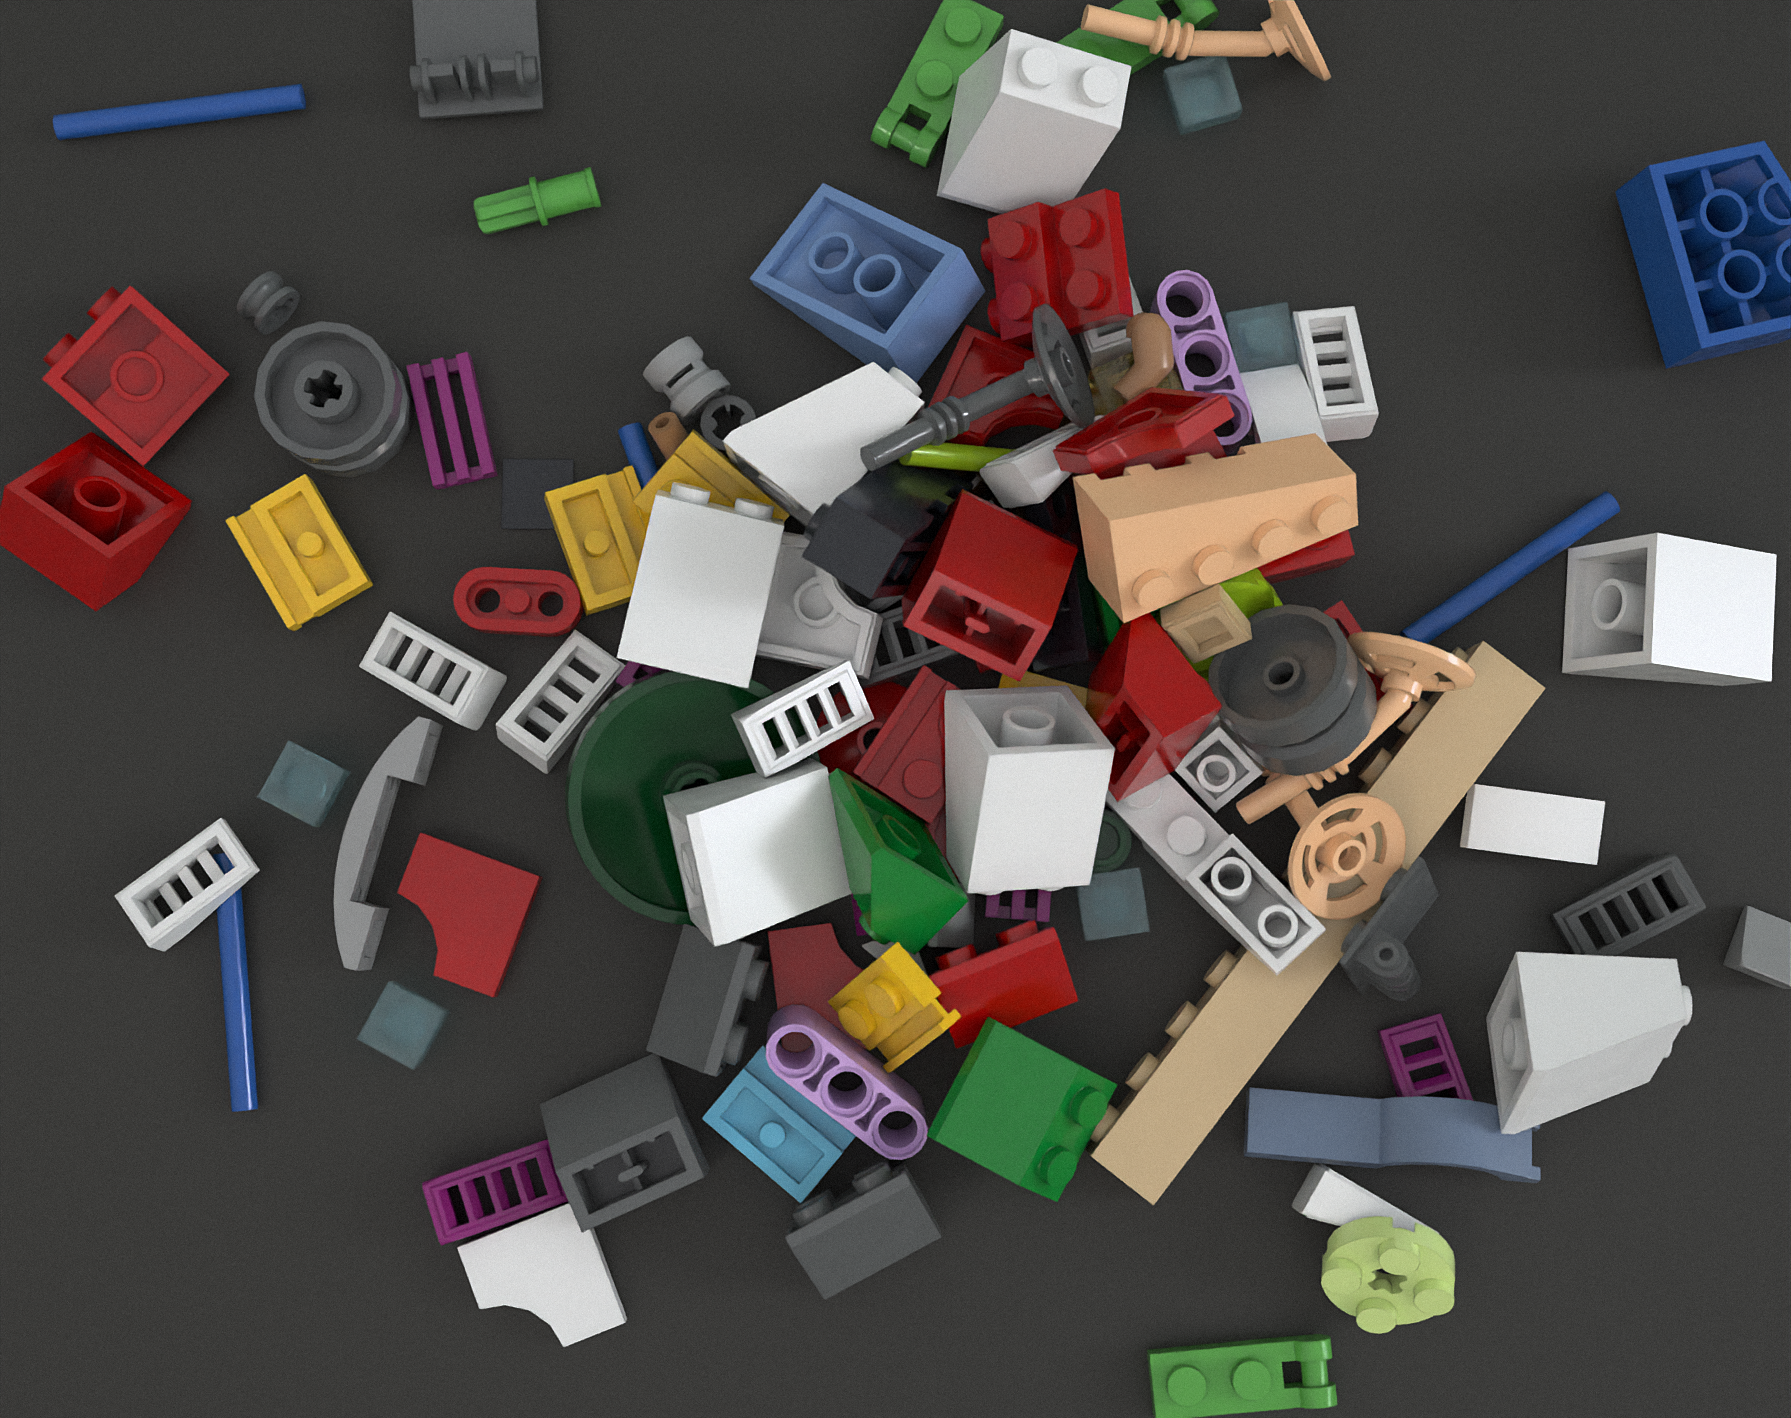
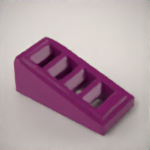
M1435 1013L1377 1030L1397 1097L1424 1096L1448 1089L1450 1098L1474 1101L1441 1013ZM1432 1037L1435 1049L1403 1058L1399 1046ZM1440 1063L1443 1074L1412 1082L1409 1071Z
M548 1139L422 1182L426 1202L441 1245L472 1236L568 1201L555 1171ZM535 1157L547 1190V1194L538 1197L535 1195L525 1161ZM509 1166L511 1167L521 1199L520 1203L514 1205L510 1203L500 1171ZM481 1176L485 1177L495 1209L494 1212L488 1214L484 1213L474 1180ZM455 1185L459 1187L469 1219L461 1223L458 1221L448 1189Z

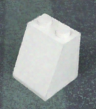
M1010 29L959 76L937 196L999 214H1004L1036 202L1055 206L1074 199L1120 130L1131 66Z
M872 362L732 430L723 440L729 460L785 507L791 516L807 527L820 505L827 503L831 506L836 496L872 472L862 462L860 449L863 446L918 419V413L924 409V402L918 398L922 390L901 370L892 367L887 373L875 362Z
M673 482L670 492L658 489L655 495L617 658L748 688L784 530L783 519L772 517L774 506L744 498H736L734 508L708 502L711 491L688 484Z
M1662 533L1569 548L1562 673L1719 686L1771 682L1777 555Z
M1068 686L946 690L944 701L946 856L966 892L997 895L1003 891L1041 889L1056 891L1067 886L1090 885L1115 751L1113 745Z
M814 759L797 762L767 778L756 772L663 795L690 920L714 946L732 942L852 894L849 888L828 776L831 773H828L825 765Z
M1516 952L1486 1017L1501 1134L1519 1133L1648 1083L1663 1058L1669 1057L1673 1041L1682 1026L1689 1024L1692 1015L1691 992L1688 986L1681 985L1677 959Z

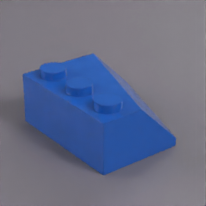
M1765 141L1649 165L1615 191L1666 369L1791 339V181Z

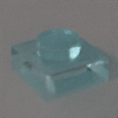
M1208 56L1165 68L1162 78L1180 135L1240 118L1243 108L1226 57Z
M1287 302L1225 313L1222 321L1239 373L1299 363Z
M288 740L258 798L313 827L320 828L351 771Z
M1140 867L1092 874L1090 885L1076 886L1084 941L1150 931Z
M389 981L357 1039L413 1070L418 1069L450 1011L396 981Z

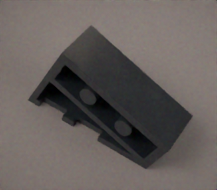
M898 458L872 471L836 496L831 506L827 503L820 505L805 529L804 538L810 542L801 557L870 599L903 596L962 489L970 492L974 484L949 469L902 465Z

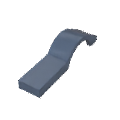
M1249 1087L1246 1092L1244 1157L1375 1169L1395 1165H1441L1484 1171L1506 1181L1538 1183L1540 1181V1167L1532 1166V1131H1538L1540 1124L1516 1134H1501L1497 1105L1457 1098L1417 1096L1373 1099Z

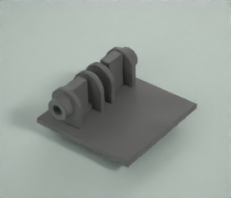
M412 0L416 65L410 66V80L413 91H418L419 118L421 120L544 110L537 0Z
M1420 856L1409 870L1402 867L1391 876L1380 896V900L1384 903L1369 922L1360 920L1350 930L1342 943L1341 952L1344 955L1339 963L1357 992L1362 996L1371 985L1395 1001L1410 1000L1419 992L1421 986L1420 975L1403 942L1439 896L1426 862Z

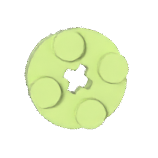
M1373 1216L1361 1218L1344 1224L1329 1237L1327 1251L1322 1257L1321 1285L1327 1297L1338 1308L1356 1317L1357 1325L1370 1333H1387L1393 1330L1396 1325L1423 1321L1434 1315L1446 1314L1453 1308L1455 1257L1451 1247L1444 1238L1427 1226L1415 1222V1232L1403 1228H1393V1217ZM1377 1269H1383L1384 1271H1386V1272H1388V1273H1390V1274L1380 1273V1272H1378V1271H1376V1270H1377Z

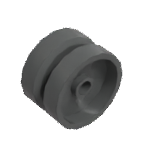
M319 321L294 328L271 346L257 371L254 399L261 423L282 448L290 452L301 463L323 475L352 478L376 471L398 454L411 432L414 402L408 380L371 336L348 324Z
M1293 604L1265 609L1248 618L1251 624L1252 639L1214 655L1209 667V685L1213 694L1223 706L1219 714L1230 729L1236 733L1241 744L1252 759L1271 772L1293 776L1321 772L1349 757L1368 736L1377 713L1376 687L1336 621L1315 607Z

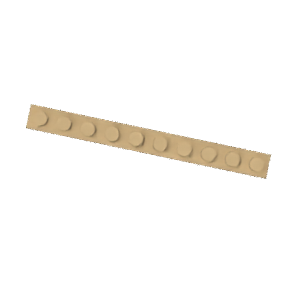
M1485 641L1468 648L1466 651L1457 647L1451 652V654L1462 659L1475 670L1476 678L1473 686L1462 690L1434 692L1427 702L1421 697L1419 701L1413 702V707L1403 714L1396 725L1404 733L1389 752L1380 747L1367 761L1358 775L1365 782L1358 793L1378 797L1388 803L1399 815L1406 836V850L1402 865L1406 870L1411 867L1545 690L1544 686ZM1435 673L1439 681L1453 682L1442 673ZM1357 808L1339 811L1329 816L1326 821L1329 824L1339 819L1350 820ZM1377 822L1371 826L1376 837L1375 861H1379L1382 851V832ZM1361 834L1354 837L1362 842ZM1303 853L1302 873L1304 881L1307 884L1310 877L1308 876L1305 869ZM1315 859L1316 866L1318 867L1320 862ZM1287 866L1281 878L1288 883L1286 888L1294 896L1289 883ZM1355 875L1342 883H1329L1327 898H1336L1349 894L1364 882ZM1380 900L1367 911L1347 919L1331 920L1311 913L1326 928L1325 932L1278 975H1275L1243 945L1235 954L1226 949L1204 976L1203 980L1210 987L1196 1006L1186 1001L1165 1027L1164 1031L1171 1038L1157 1057L1147 1052L1132 1069L1125 1080V1083L1132 1089L1119 1107L1116 1109L1112 1105L1107 1104L1106 1113L1090 1137L1093 1141L1086 1148V1152L1154 1206L1344 954L1341 952V946L1350 930L1360 920L1369 922L1383 904V901Z

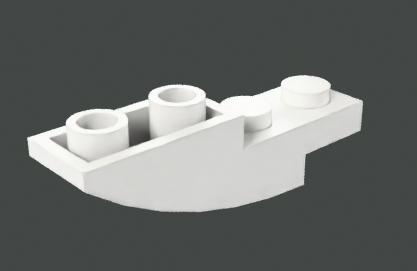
M1170 774L1119 802L1116 801L1107 789L1105 804L1142 841L1143 847L1215 920L1275 975L1283 971L1325 932L1326 928L1233 833L1229 835Z

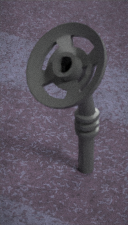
M1045 303L1035 307L1032 321V342L1035 357L1024 362V369L960 399L949 396L942 400V402H937L930 406V408L921 410L918 413L917 420L863 446L860 449V456L866 468L870 471H875L928 443L933 446H939L946 440L953 439L957 434H962L969 430L970 422L1032 393H1035L1037 397L1050 394L1064 415L1081 429L1094 423V403L1082 361L1068 330L1055 310Z

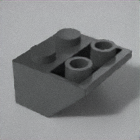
M684 924L646 1050L715 1077L726 1070L727 1064L736 1066L737 1061L740 1062L751 1029V1024L741 1022L747 999L752 1001L759 1000L770 962L759 959L763 946L741 939L714 946L696 926Z
M657 1054L648 1055L540 1104L555 1171L582 1233L704 1178L711 1170L663 1057Z
M887 1157L882 1158L856 1172L853 1175L855 1180L851 1182L853 1187L834 1197L830 1188H826L795 1206L797 1211L792 1213L794 1219L790 1221L785 1239L824 1300L942 1237L941 1229L905 1160L891 1166Z

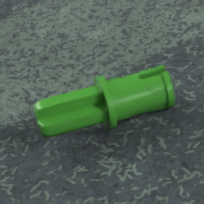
M591 167L584 168L585 170L540 182H537L535 176L530 177V184L478 197L474 201V212L481 231L485 234H491L540 221L543 227L549 225V218L594 206L595 208L600 207L601 202Z

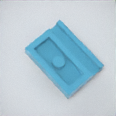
M765 1045L757 1051L702 1117L707 1124L800 1203H802L837 1161L853 1139L856 1138L848 1129L773 1072L766 1059Z

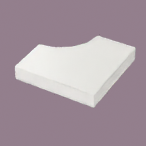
M783 532L755 656L825 670L847 659L850 661L856 677L869 679L883 617L859 606L848 595L842 581L801 557L810 542L804 538V535Z
M569 1202L457 1247L479 1309L507 1305L530 1310L552 1327L563 1347L624 1324L627 1321V1316L595 1230L591 1228L583 1233L581 1232Z

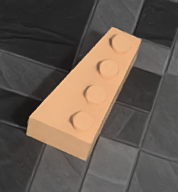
M1316 433L1242 446L1237 455L1214 459L1209 452L1186 456L1184 465L1155 470L1149 463L1126 467L1124 469V476L1100 480L1095 473L1073 477L1088 579L1123 623L1358 525L1356 473Z

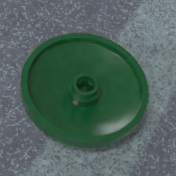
M664 669L630 683L615 693L592 716L582 731L569 762L565 785L566 817L573 843L581 860L599 884L620 903L635 912L658 921L678 925H695L690 920L663 795L756 773L731 714L775 692L751 678L748 688ZM792 708L784 711L796 739L805 735L806 732L796 712ZM771 718L762 723L773 749L784 745L773 719ZM818 751L800 760L814 759L821 763Z

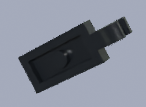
M1050 494L1042 503L1025 506L1027 520L1077 545L1078 551L1053 625L1033 659L1034 671H1050L1102 660L1082 534L1067 533L1073 518L1069 495L1062 494L1052 497Z

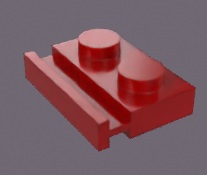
M923 665L851 773L929 825L946 802L945 694L946 690L961 689L951 682L945 681L933 673L930 668Z

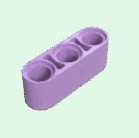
M1190 270L1176 271L1166 276L1161 282L1150 313H1156L1163 317L1171 329L1174 366L1169 372L1168 378L1172 389L1227 395L1234 413V417L1231 418L1234 425V434L1229 437L1217 436L1226 455H1229L1239 446L1250 429L1252 423L1251 407L1209 282L1197 272ZM1174 295L1185 296L1194 303L1197 314L1187 318L1175 316L1168 309L1166 299ZM1194 353L1206 355L1215 366V374L1210 377L1195 376L1185 365V357Z
M792 1004L782 1007L773 1014L767 1028L766 1059L769 1067L778 1077L880 1155L889 1159L903 1160L914 1156L922 1149L927 1140L928 1131L926 1112L922 1096L913 1086L893 1071L888 1074L882 1067L884 1065L882 1062L815 1010L805 1005ZM802 1032L808 1035L813 1043L805 1051L795 1053L783 1049L778 1041L787 1033ZM847 1071L860 1075L863 1082L854 1090L840 1091L831 1085L830 1080L836 1074ZM894 1111H904L914 1118L907 1127L899 1130L889 1129L881 1123L884 1116Z

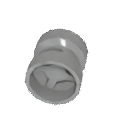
M691 336L683 337L670 344L648 364L643 372L644 378L655 392H664L671 400L670 409L676 414L682 425H689L700 419L707 404L717 397L727 395L731 388L730 383L719 370L709 369L703 362V350Z

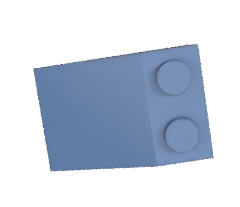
M825 183L821 184L750 277V280L756 287L866 365L875 362L887 373L892 367H895L908 375L915 383L919 381L985 293L984 287L961 248Z

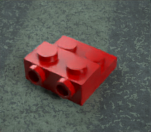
M1104 188L1055 206L1036 202L987 219L989 237L982 241L981 257L988 271L994 274L996 298L991 299L988 304V318L992 328L1000 334L1002 342L1032 348L1033 312L1035 307L1044 303L1050 305L1055 310L1070 336L1134 316L1118 192Z
M130 285L121 294L112 286L86 313L95 323L83 336L77 340L68 332L43 358V361L51 369L42 380L144 466L230 373L134 287Z

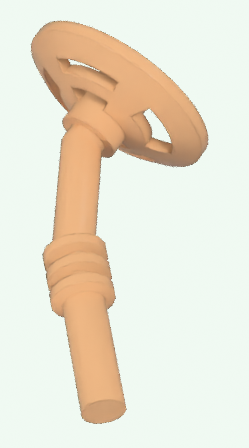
M1268 0L1271 18L1260 23L1263 29L1261 31L1194 30V24L1185 22L1181 27L1179 20L1172 19L1167 24V17L1160 15L1153 21L1087 4L1081 21L1082 30L1149 46V53L1155 55L1162 49V56L1167 58L1172 57L1175 53V58L1180 61H1184L1187 56L1267 57L1274 52L1278 58L1289 51L1297 61L1319 79L1325 82L1331 78L1326 63L1294 0Z
M1377 632L1351 634L1347 638L1351 648L1365 669L1383 679L1380 689L1386 693L1377 701V713L1368 736L1349 757L1324 771L1300 776L1280 775L1236 802L1239 813L1250 825L1311 787L1317 791L1324 787V779L1332 783L1336 780L1335 772H1339L1341 775L1348 773V764L1410 708L1412 701H1419L1422 691L1449 692L1470 688L1475 682V670L1455 655L1420 641ZM1440 672L1453 682L1439 681L1435 673Z
M1262 766L1264 771L1261 775L1268 777L1265 781L1266 784L1282 775L1281 773L1271 772ZM1307 790L1286 802V807L1300 827L1293 842L1288 862L1289 883L1296 899L1311 913L1331 920L1354 917L1367 911L1379 902L1384 886L1391 876L1402 867L1405 857V830L1397 812L1385 801L1365 793L1342 795L1330 800L1320 808L1317 807ZM1357 808L1350 820L1339 819L1329 824L1326 821L1329 816L1339 811ZM1377 822L1382 832V851L1379 861L1374 860L1376 837L1371 827ZM1361 834L1362 842L1354 837ZM1303 853L1305 869L1308 876L1310 877L1307 884L1304 881L1302 873ZM1315 859L1320 862L1318 867L1316 866ZM1355 875L1364 882L1349 894L1336 898H1327L1329 883H1342Z

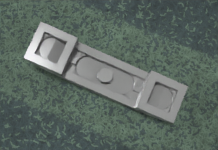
M418 716L386 748L362 785L344 829L335 872L333 901L335 930L344 968L355 971L372 970L389 908L365 901L401 780L426 786L443 729V725L430 719Z

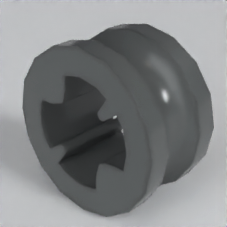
M275 271L261 274L252 281L237 303V313L245 320L254 318V327L262 335L270 334L281 327L291 317L300 301L298 291L292 286L282 287L283 279Z
M731 395L717 397L708 403L702 412L700 423L705 440L718 451L723 452L725 456L728 455L723 440L716 437L720 431L716 418L722 413L727 412L728 418L731 419L732 412H737L743 415L740 420L741 426L756 419L755 412L747 401L738 396Z

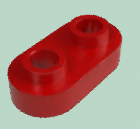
M499 567L475 568L467 572L459 580L453 596L454 607L460 619L474 630L483 633L546 637L561 636L570 632L579 623L584 610L576 584L565 574L551 570ZM487 592H497L500 596L498 608L493 612H482L479 606L481 597ZM551 595L561 596L563 599L562 610L555 616L544 615L542 612L543 601Z

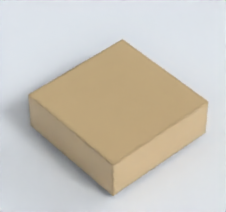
M1216 584L1160 609L1161 626L1193 664L1252 639L1250 621L1220 584Z

